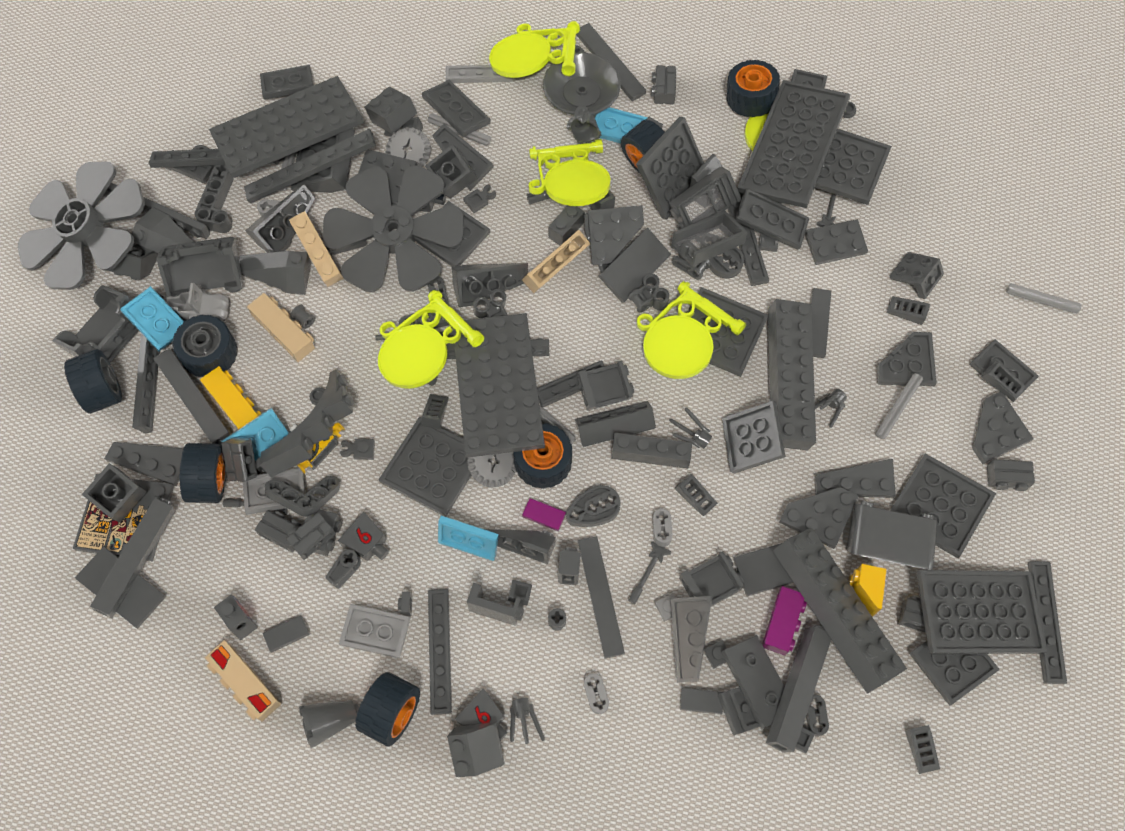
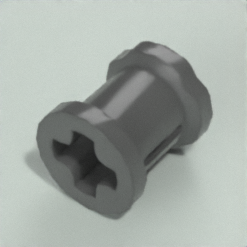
M303 305L296 306L290 314L291 318L297 319L304 329L309 328L315 321V316L309 314Z
M559 608L551 610L548 615L549 626L555 631L562 630L566 626V613ZM555 616H559L560 618L558 624L555 623Z

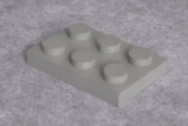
M300 468L286 470L273 477H270L268 473L260 474L249 481L243 482L246 515L286 508L266 497L265 484L269 480H279L305 494L304 475ZM293 496L285 497L287 500L295 499Z
M350 604L339 645L400 659L411 618Z

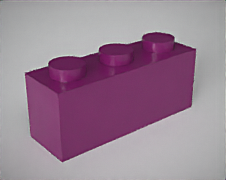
M784 586L778 591L762 643L764 649L783 656L789 651H793L796 642L793 639L794 632H798L801 625V620H798L800 612L804 613L807 605L800 592Z

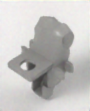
M195 283L190 284V291L183 292L179 296L167 297L165 301L177 315L186 320L193 316L212 315L224 322L228 316V297L221 294H206L205 289H202L201 285H196Z

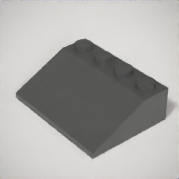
M351 128L297 151L296 162L354 136L355 130ZM350 158L292 184L291 190L295 191L302 184H305L310 192L332 193L344 190L346 188Z

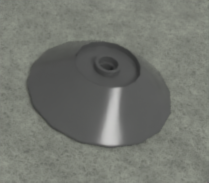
M575 53L574 63L576 67L575 73L572 76H565L562 73L563 62L560 64L552 63L546 70L543 80L545 96L554 107L566 114L574 115L577 107L581 105L588 107L590 114H598L609 108L619 96L621 88L619 72L610 61L597 54Z

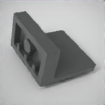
M907 252L890 274V279L915 285L919 298L926 299L944 275L940 258Z

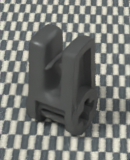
M680 254L679 257L675 256L672 261L675 267L696 280H700L703 277V272L711 265L710 261L706 260L693 268Z
M353 550L343 551L325 578L337 589L341 588L359 569L361 565L360 558ZM348 559L354 560L352 563L347 562Z

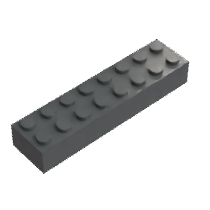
M775 299L768 308L770 401L773 400L777 403L784 448L808 451L816 444L811 304Z
M812 528L785 540L773 550L867 694L907 669Z

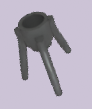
M835 389L831 394H828L824 399L815 404V409L820 407V410H823L828 405L831 408H838L829 424L830 428L833 427L841 410L845 407L844 402L847 396L840 389Z
M687 407L685 411L702 431L698 429L694 433L675 420L669 419L675 426L693 436L692 439L674 433V437L685 442H691L697 448L701 447L703 449L712 438L709 434L710 430Z
M528 698L513 700V707L510 708V741H514L515 717H517L518 719L521 718L525 744L529 743L525 717L529 716V713L541 740L545 741L542 729L534 713L533 704H529Z

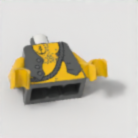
M340 423L334 424L332 436L313 444L312 458L297 465L304 474L307 467L315 470L339 444L334 435L340 438L339 432L341 430L345 431V428ZM293 425L289 433L292 432L298 425Z

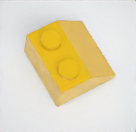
M861 564L854 570L852 575H849L848 582L873 617L882 609L887 569Z

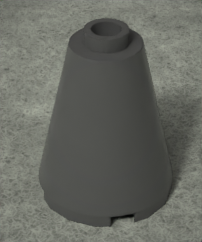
M352 700L299 706L300 716H303V728L310 748L319 745L355 723L359 710L358 704H354Z

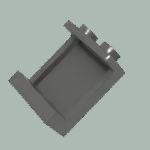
M622 360L616 364L589 371L583 370L577 373L576 376L587 411L630 400L633 397L634 387L628 381V367L626 364H623Z
M723 551L715 558L691 571L686 570L682 572L679 577L690 597L713 596L711 607L741 591L744 586L742 576L739 572H735L732 567L733 562L731 558L725 555Z
M473 583L467 599L470 612L516 626L517 621L522 620L524 605L521 603L520 597H516L513 607H508L483 599L482 586Z

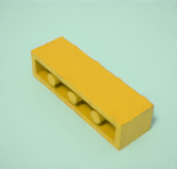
M218 366L202 377L200 381L239 430L261 415V412L253 410L252 407L255 406L249 397L244 398L241 395L244 393L237 383L233 385L231 382L233 378L227 370L223 372Z

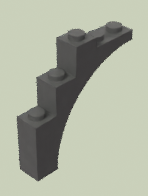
M337 369L329 373L326 389L310 414L287 436L261 452L260 466L270 477L312 458L313 444L332 436L334 422L353 413L354 400L349 393L347 394V379L343 374L340 375Z

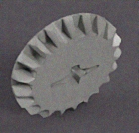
M405 127L397 132H393V135L386 144L385 152L389 155L414 160L418 166L423 167L430 157L431 146L423 132L413 127ZM410 144V148L412 149V151H408V153L406 154L404 148H407Z
M514 452L468 457L470 474L483 486H503L512 479L516 472ZM494 456L495 461H497L498 464H495L492 468L491 463L488 462V460L492 459V457Z

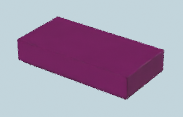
M529 498L522 514L523 518L558 532L566 516V512Z

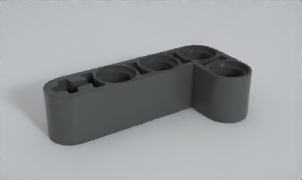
M226 165L214 166L194 213L197 221L205 224L208 230L219 233H227L232 229V223L227 213L221 210L234 180Z

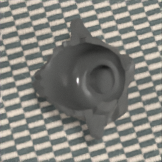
M578 106L573 117L567 123V129L573 132V136L578 144L590 143L594 139H599L602 135L594 116L590 114L588 107Z

